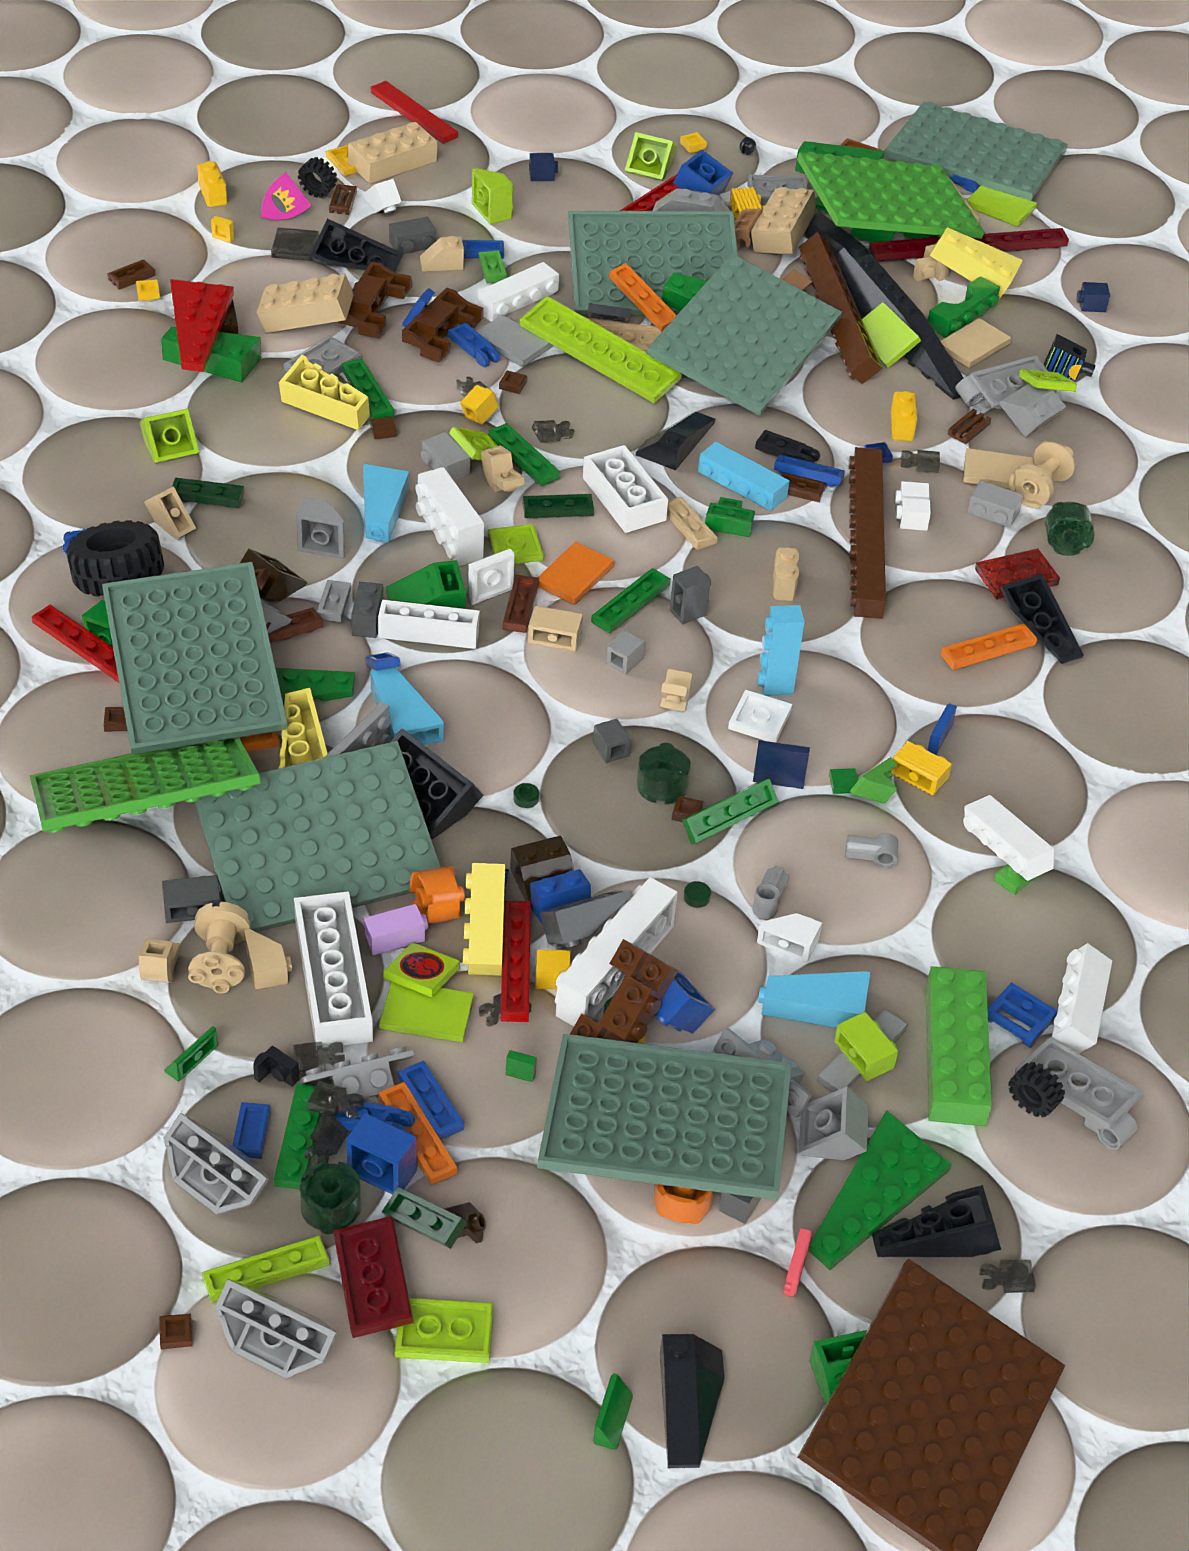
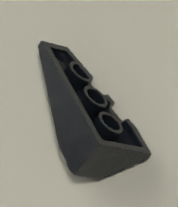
M327 218L310 257L330 266L364 270L367 269L371 262H376L396 272L404 253Z
M694 412L645 440L636 451V456L676 471L713 426L716 419L699 412Z
M1043 574L1000 587L1010 609L1061 664L1084 656Z
M983 1185L954 1192L945 1197L946 1202L934 1208L928 1205L921 1209L922 1214L910 1220L902 1218L872 1233L877 1257H975L1001 1250Z
M662 1334L660 1369L667 1468H700L725 1378L722 1350L695 1334Z

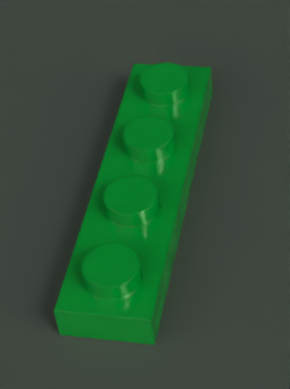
M363 359L341 363L342 372L350 385L368 396L371 419L394 417V408Z
M508 423L488 431V435L498 446L501 445L510 451L512 460L540 486L560 478V471Z
M651 568L596 611L591 617V623L611 633L670 586L671 578Z
M770 778L763 779L682 819L691 844L698 843L779 801Z
M296 1083L274 1175L275 1187L304 1190L325 1098V1087Z

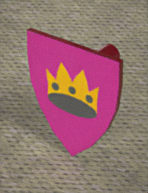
M287 172L278 177L267 190L262 203L261 218L285 220L299 215L311 206Z

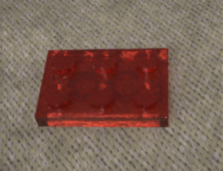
M1038 548L976 562L975 566L976 572L995 599L1005 598L1000 589L1001 586L1043 574L1049 587L1059 585L1060 577Z

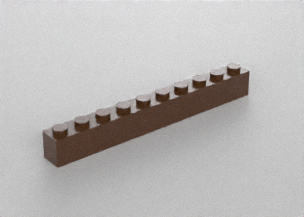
M817 232L799 246L802 254L800 259L806 265L805 271L811 277V285L816 290V297L842 312L841 318L830 332L837 340L835 345L842 353L840 356L842 361L848 367L846 372L853 380L856 378L863 384L883 368L830 243Z
M855 447L854 456L849 457L848 469H851L849 472V484H852L849 487V513H852L850 514L849 528L853 529L850 530L849 544H853L850 546L849 559H853L850 562V575H854L850 579V590L854 591L851 592L850 606L854 607L855 617L883 619L886 604L882 449Z

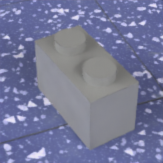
M446 432L422 441L421 458L433 470L444 467L453 481L470 475V456Z
M980 480L971 495L968 514L1011 528L1020 512L1023 495Z

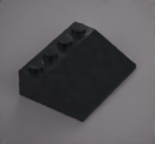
M402 728L391 742L398 741L430 838L433 840L465 817L483 797V794L470 780Z

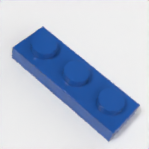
M779 455L774 465V470L779 471L780 474L784 472L818 480L832 487L840 486L845 475V470L784 455Z
M424 1060L398 1071L399 1081L406 1083L440 1140L464 1130V1122Z

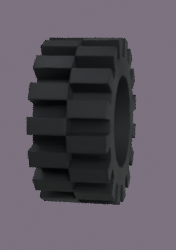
M310 158L298 170V179L301 180L299 182L300 186L304 185L303 190H308L309 195L314 193L316 198L318 196L320 198L326 196L336 186L335 183L337 182V178H335L337 174L332 172L334 170L333 166L329 167L330 163L328 161L324 163L323 158ZM313 173L317 174L322 182L317 180Z
M1035 1062L1025 1063L1008 1083L1011 1086L1009 1092L1014 1094L1012 1096L1014 1101L1018 1100L1020 1102L1018 1104L1020 1108L1023 1106L1026 1108L1025 1112L1030 1114L1033 1111L1035 1117L1040 1115L1041 1117H1046L1062 1102L1065 1090L1061 1089L1063 1087L1062 1082L1056 1081L1058 1076L1050 1074L1052 1070L1048 1067L1044 1070L1043 1064L1039 1063L1036 1066Z

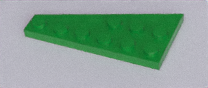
M275 668L283 705L286 693L306 688L311 689L313 700L320 699L323 702L353 697L355 672Z
M886 1110L867 1143V1151L860 1155L813 1237L808 1251L831 1270L870 1238L872 1233L881 1229L950 1171L951 1163Z

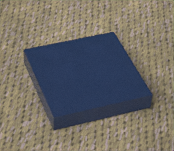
M759 740L753 782L757 783L763 779L770 778L772 785L803 789L810 747Z

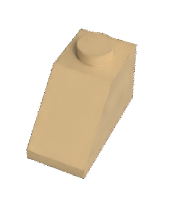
M441 237L420 255L422 272L463 270L464 247L461 237Z
M174 486L144 501L155 523L173 538L177 539L196 529Z
M245 929V949L255 990L288 984V972H292L290 955H284L281 944L251 929Z

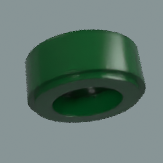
M530 783L517 785L513 792L514 803L522 808L534 807L539 802V789Z
M694 881L686 885L684 901L689 906L700 908L710 902L711 889L707 884Z

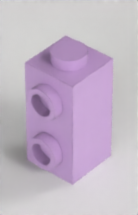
M416 904L363 918L364 937L372 956L409 946L412 942L417 944L425 941V930L428 929V922L425 914H420Z

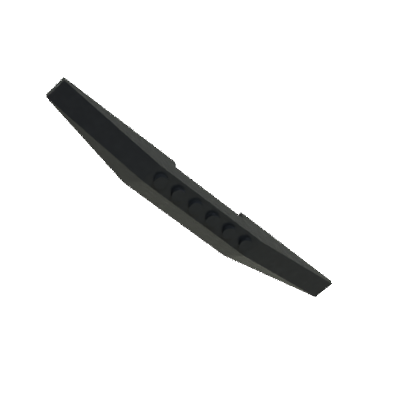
M816 209V213L811 219L804 235L809 239L819 232L830 243L861 318L863 319L883 302L921 339V342L904 355L908 359V364L912 367L917 366L922 370L921 374L925 378H932L935 381V386L953 400L961 398L955 388L964 377L921 310L860 241L841 227L836 226L832 220Z

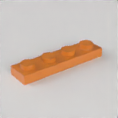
M627 263L609 272V278L661 332L677 316Z
M1023 623L943 647L940 655L952 670H956L1035 646L1037 638Z
M402 1082L378 1092V1100L382 1105L403 1109L414 1115L416 1119L411 1127L405 1126V1129L417 1137V1164L429 1184L434 1185L457 1175L456 1164L406 1083Z

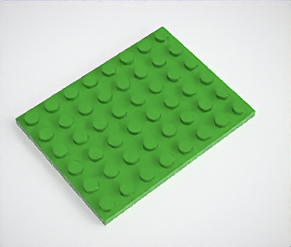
M799 152L797 160L836 226L942 235L948 227L971 238L982 239L984 230L950 178L938 164L924 165L919 162H893L885 159L873 160L867 157L853 158L848 155L842 157L834 156L833 154L822 155L814 152Z
M239 737L138 754L131 753L29 775L43 832L49 831L50 833L60 832L66 826L75 824L78 827L87 826L98 819L114 820L125 813L141 814L152 807L168 808L179 801L196 802L202 796L211 794L215 797L223 796L229 790H250L254 788V785L261 784L259 773Z

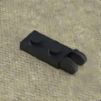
M768 430L763 431L755 444V449L777 457L784 455L813 463L817 462L820 458V451L816 450V448L813 449V447L807 446L805 443Z

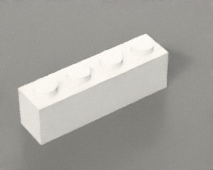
M542 262L477 291V305L483 307V314L494 321L501 315L505 316L558 292L559 273Z
M382 600L378 615V638L476 649L479 635L480 611Z
M991 795L965 806V818L963 819L965 828L978 837L984 845H987L1000 859H1003L1016 873H1019L1027 881L1053 869L1054 848Z
M1088 943L1078 950L1074 949L1067 957L1068 964L1062 980L1063 988L1058 999L1059 1007L1057 1016L1054 1019L1052 1035L1058 1042L1078 1054L1097 1043L1112 966L1111 959Z

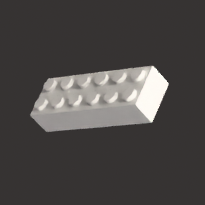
M651 877L643 885H639L635 889L633 897L619 908L618 914L613 919L607 920L603 931L598 936H593L587 949L582 954H577L572 962V966L567 971H562L556 981L557 995L555 998L556 1017L572 1026L576 1024L581 1013L593 1019L597 1017L603 1010L605 1002L614 997L626 975L609 964L620 943L624 939L651 954L674 927L677 891Z
M349 891L294 898L295 922L316 1049L373 1042L372 1016Z

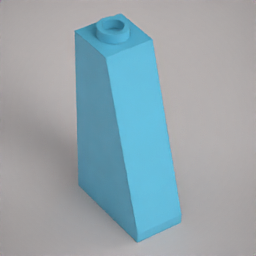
M364 464L363 487L366 539L389 542L409 491V471Z
M396 667L370 671L371 691L376 704L378 705L380 702H383L390 706V733L392 739L403 728L423 745L444 741L443 720Z
M870 972L768 976L766 987L760 986L758 1003L763 1004L761 1015L837 1028L838 1024L865 1012Z

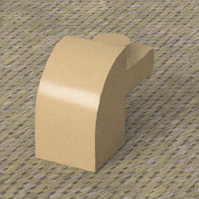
M936 244L926 246L924 258L916 259L913 274L916 281L935 277L940 282L948 277L950 268L929 256Z
M501 445L481 451L483 471L489 486L494 492L501 490L507 492L514 491L517 487L525 485L524 476L513 469L510 451Z
M668 669L665 683L663 682L660 708L681 712L686 711L693 682L692 673Z
M145 939L139 953V974L141 980L171 983L174 979V967L180 953V943Z

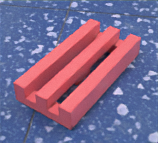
M800 1228L783 1293L792 1297L796 1295L812 1235L810 1230Z

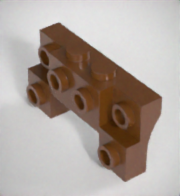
M371 262L359 281L354 284L352 290L354 296L346 320L338 321V323L358 327L360 335L379 338L387 326L386 315L378 314V311L388 296L405 299L412 288L411 276L391 271L381 263Z
M447 287L402 330V342L420 348V356L439 363L450 352V341L444 339L448 334V330L454 328L457 324L462 325L464 323L474 328L483 319L484 308L468 302L456 290Z
M623 939L609 963L626 974L600 1022L581 1013L570 1035L638 1043L645 1036L651 1018L659 1011L661 1001L678 970Z

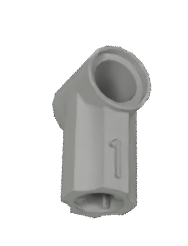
M889 833L880 834L876 838L848 835L845 857L871 860L880 868H892L897 864L898 839Z
M775 866L774 868L767 869L761 884L757 886L752 909L757 917L770 919L775 916L777 905L789 881V875L784 871V868Z

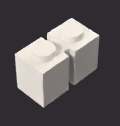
M901 481L900 491L896 490L895 504H898L896 506L895 519H899L900 529L927 531L931 514L929 483Z

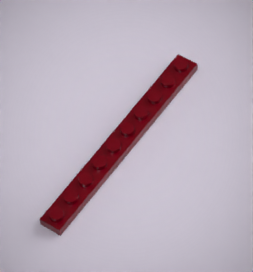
M1063 228L983 234L982 239L973 238L1001 251L1058 248L1068 246L1069 238ZM940 237L870 242L869 251L877 261L924 258L925 247L936 244Z

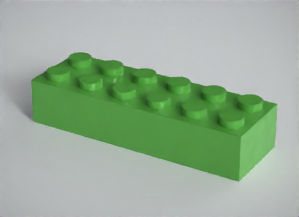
M931 966L926 984L928 1121L986 1127L991 1110L986 971Z

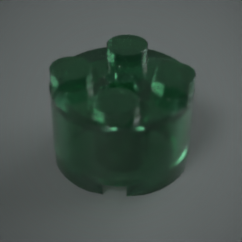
M1057 502L1046 515L1045 528L1049 545L1058 554L1065 556L1077 555L1084 548L1088 549L1093 543L1095 536L1093 522L1086 505L1077 502Z
M667 742L646 750L640 755L637 787L641 796L653 803H656V800L665 801V804L676 803L677 797H684L687 792L691 767L690 760L682 751L674 748L671 743Z
M321 1161L313 1164L303 1173L300 1183V1207L302 1216L309 1225L320 1230L323 1234L329 1235L333 1234V1230L348 1227L360 1215V1180L357 1172L350 1165L338 1161V1164H328V1161Z

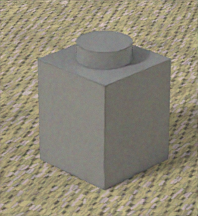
M627 631L622 632L608 645L606 664L627 674L643 659L645 641Z

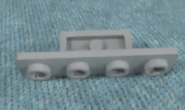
M724 1029L713 1049L715 1053L792 1063L787 1111L794 1117L801 1116L811 1098V1094L798 1084L801 1082L805 1072L797 1067L798 1065L794 1060L778 1052L776 1046L771 1042L760 1040L748 1044L731 1029Z
M400 1047L390 1050L389 1056L379 1058L378 1053L361 1057V1063L351 1065L350 1060L333 1064L334 1069L323 1072L322 1067L305 1071L306 1076L300 1079V1084H309L331 1078L338 1105L344 1104L346 1100L356 1101L376 1096L378 1092L394 1086L389 1064L410 1059L415 1056V1051H406V1047Z

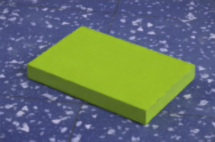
M980 186L966 200L973 210L1019 227L1037 206V203L984 186Z
M883 302L862 319L878 359L887 368L891 367L921 342L919 336Z
M391 982L380 1020V1030L463 1043L474 1000V993L440 988L432 997Z
M409 1298L414 1323L397 1327L395 1358L489 1363L493 1303Z

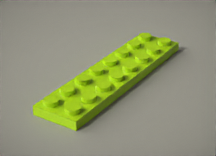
M548 296L519 319L520 326L654 404L681 380L682 373L652 358L645 351Z

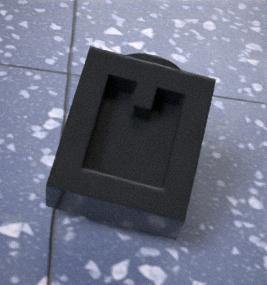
M273 1045L265 1053H260L253 1063L254 1079L258 1082H261L270 1072L276 1080L284 1081L291 1087L300 1080L299 1063Z

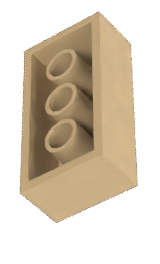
M411 122L348 143V164L354 165L356 172L369 184L437 162V140L417 122Z
M775 188L751 230L754 252L794 253L816 213L814 190H807L805 188Z
M331 274L327 277H313L308 280L290 281L279 285L271 284L265 287L257 309V315L265 333L344 321L347 318L354 294L346 274Z

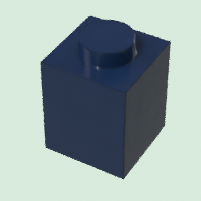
M529 153L530 181H554L555 173H558V161L554 160V154Z
M1083 282L1081 290L1077 291L1076 297L1077 303H1080L1081 311L1106 312L1110 298L1108 284Z

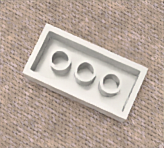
M625 445L584 457L583 479L625 533L666 521L668 498Z
M441 467L418 474V484L416 485L418 502L416 503V511L419 516L424 518L428 529L434 532L437 542L443 545L447 556L450 559L452 558L453 561L457 560L459 566L483 559L484 522L445 468Z

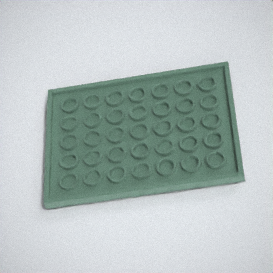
M923 102L886 147L884 157L906 163L938 164L943 168L947 176L953 177V174L977 182L980 186L1032 201L1066 152L1068 144L1059 139L1044 137L1039 133L1026 132L1022 128H1012L1005 123H995L987 118L972 116L967 112L954 111L950 107H940L933 102Z
M568 211L574 311L582 316H587L589 303L632 309L631 315H644L609 278L610 271L625 263L662 299L663 286L673 272L708 281L731 254L738 256L733 211ZM669 307L676 315L680 313L679 311Z
M731 254L648 347L647 355L760 416L838 322L842 312L746 260Z
M252 562L102 584L132 754L288 729Z
M398 741L259 773L261 784L254 785V788L250 790H229L223 796L215 797L211 794L202 796L200 800L194 802L224 902L238 905L244 909L249 915L250 929L255 932L295 923L294 898L349 891L351 906L354 908L414 893L410 892L412 873L440 867Z
M563 1034L537 1168L778 1200L792 1063Z

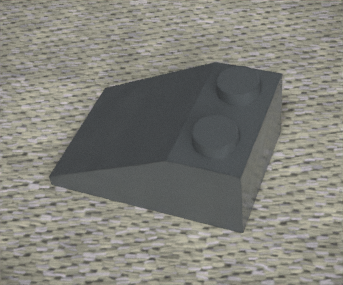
M614 890L540 911L547 943L557 944L558 947L565 946L566 948L582 944L581 939L589 937L633 895L632 890Z

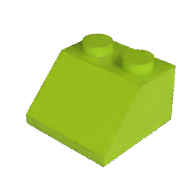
M635 132L625 172L663 181L673 163L677 148L675 143L671 140Z
M473 168L471 204L490 225L512 219V210L514 208L512 202L514 185L512 181H509L503 173Z
M188 408L146 417L140 421L144 441L154 463L200 453Z

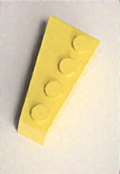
M948 227L929 255L971 282L981 276L999 286V299L1011 284L1023 261Z
M304 355L298 358L279 382L281 401L356 430H360L370 417L368 396L347 383H341L338 381L337 376L327 374L322 370L321 366L316 363L313 365Z
M306 688L286 693L284 711L288 729L282 730L279 768L322 759L328 754L311 689Z
M472 863V873H466V889H471V898H465V914H470V923H464V939H469V948H463V965H468V975L501 976L505 864Z

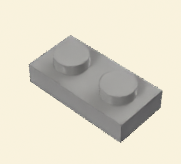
M327 580L317 609V613L323 620L341 622L351 592V583Z

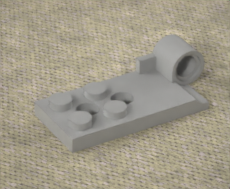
M1034 355L970 373L968 377H965L956 385L955 389L968 407L978 404L985 397L992 408L1001 409L1002 407L999 405L1001 400L1029 384L1018 377L1020 369L1048 370L1039 358Z
M380 702L324 758L390 743L392 740L390 733V706Z
M1049 1037L1016 1067L1015 1074L1027 1062H1035L1036 1066L1039 1063L1043 1064L1044 1070L1047 1067L1049 1069L1060 1068L1061 1072L1051 1071L1050 1074L1052 1076L1056 1074L1058 1076L1056 1081L1063 1084L1061 1089L1065 1090V1094L1061 1103L1085 1117L1084 1126L1096 1132L1098 1139L1105 1147L1111 1150H1118L1136 1133L1137 1123L1127 1111L1143 1097L1144 1092L1055 1039ZM1083 1082V1083H1085L1086 1085H1084V1086H1077V1085H1074L1073 1083Z

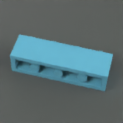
M715 442L700 454L699 473L767 510H774L787 499L789 480L722 444Z
M800 605L770 606L769 617H765V630L767 634L762 637L764 653H760V667L762 669L757 672L758 686H762L764 696L792 695L794 693L804 629V618Z

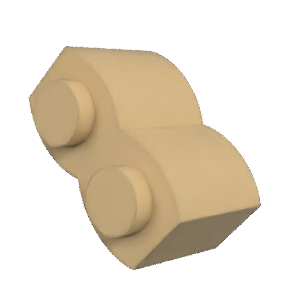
M779 547L776 551L773 570V596L775 600L793 601L796 597L799 577V553L796 548Z

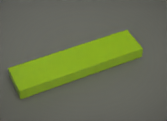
M319 1235L203 1271L202 1279L210 1301L213 1303L218 1301L228 1279L257 1289L330 1266Z

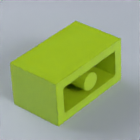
M866 1012L837 1025L834 1042L866 1081L895 1068L898 1055L895 1043L885 1036L879 1024L872 1020Z

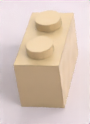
M535 606L529 623L528 643L576 651L582 632L583 614Z

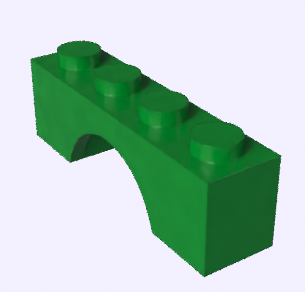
M981 276L968 284L964 303L952 304L941 302L932 308L928 316L929 324L934 332L945 338L970 324L977 317L982 316L990 308L995 307L999 302L1000 287Z

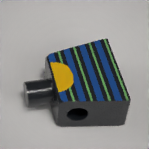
M1056 334L1043 364L1048 372L1060 373L1076 382L1079 373L1091 377L1095 369L1094 364L1085 362L1086 348Z

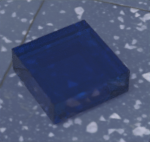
M886 442L864 446V448L882 449V463L892 462L893 455Z

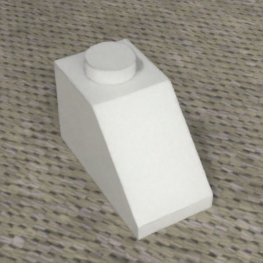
M393 179L375 184L362 194L363 199L377 213L384 211L385 214L396 210V206L402 203Z
M798 913L763 921L759 926L757 943L808 962L819 941L822 922Z

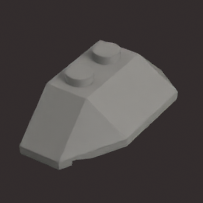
M684 188L675 189L657 201L653 208V211H731L720 195Z
M182 1113L178 1115L163 1138L165 1147H167L173 1181L217 1215L253 1205L269 1181L268 1176L257 1163L217 1133Z
M231 1279L227 1280L214 1308L217 1316L220 1318L232 1352L286 1379L325 1363L338 1332L322 1320L268 1293Z

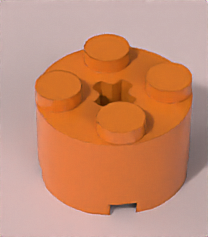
M443 866L412 873L410 892H415L416 901H411L412 905L416 904L420 914H425L428 925L460 918V902L464 901L465 896L463 887L461 885L457 886L453 866Z
M655 1184L654 1202L657 1213L662 1217L679 1223L698 1224L712 1207L713 1191Z

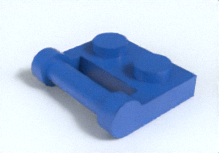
M1012 982L988 1007V1022H994L1023 1040V1044L1029 1048L1034 1046L1037 1039L1057 1016L1056 1009ZM1001 1010L1005 1011L1032 1029L1030 1031L1026 1030L999 1012Z

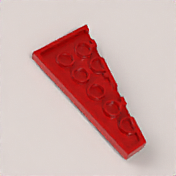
M170 279L181 369L204 372L233 299L234 287L223 284L216 285Z

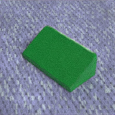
M711 502L706 514L705 524L712 531L749 537L755 511Z
M212 1026L164 1069L165 1073L178 1082L189 1074L218 1047L216 1028Z
M615 1373L610 1377L595 1424L593 1437L594 1444L613 1450L618 1448L633 1399L630 1389L620 1376Z

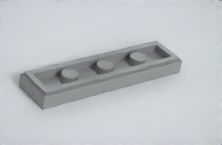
M884 1010L875 1019L881 1031L893 1042L907 1030L908 1024L887 1010ZM842 1052L818 1075L817 1082L830 1091L835 1092L846 1086L850 1088L862 1075Z

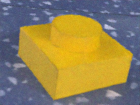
M698 132L680 136V144L689 153L706 149L707 142Z
M214 216L211 219L212 237L231 243L234 240L233 221Z
M158 280L136 281L138 301L160 299Z

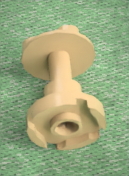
M1043 441L1035 449V465H1021L1012 473L1009 480L1010 490L1023 495L1021 504L1031 508H1039L1049 501L1054 492L1053 481L1062 482L1068 480L1074 473L1075 463L1072 457V449L1056 442Z
M220 902L219 906L212 907L213 903H210L198 910L195 915L194 926L195 932L201 939L206 941V947L211 952L199 954L191 960L188 966V979L193 983L212 988L216 993H227L230 987L239 984L245 976L244 966L240 960L227 953L233 950L234 944H239L245 940L244 930L250 929L251 922L248 920V913L238 905Z

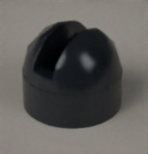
M750 137L743 138L739 146L741 153L751 154L756 148V142Z

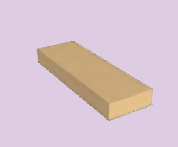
M682 497L668 501L667 517L696 550L717 544V536Z

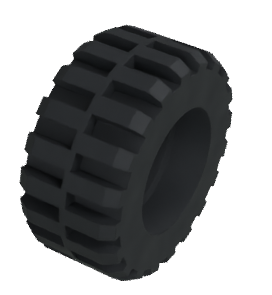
M118 520L107 524L106 522L101 523L96 527H89L86 531H81L76 537H73L66 549L74 585L87 595L92 594L96 597L104 596L102 584L159 576L162 574L165 566L157 531L150 525L140 521L126 520L120 522Z

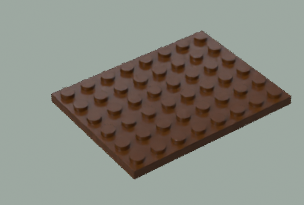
M908 1258L900 1269L797 1458L931 1551H977L1065 1365Z

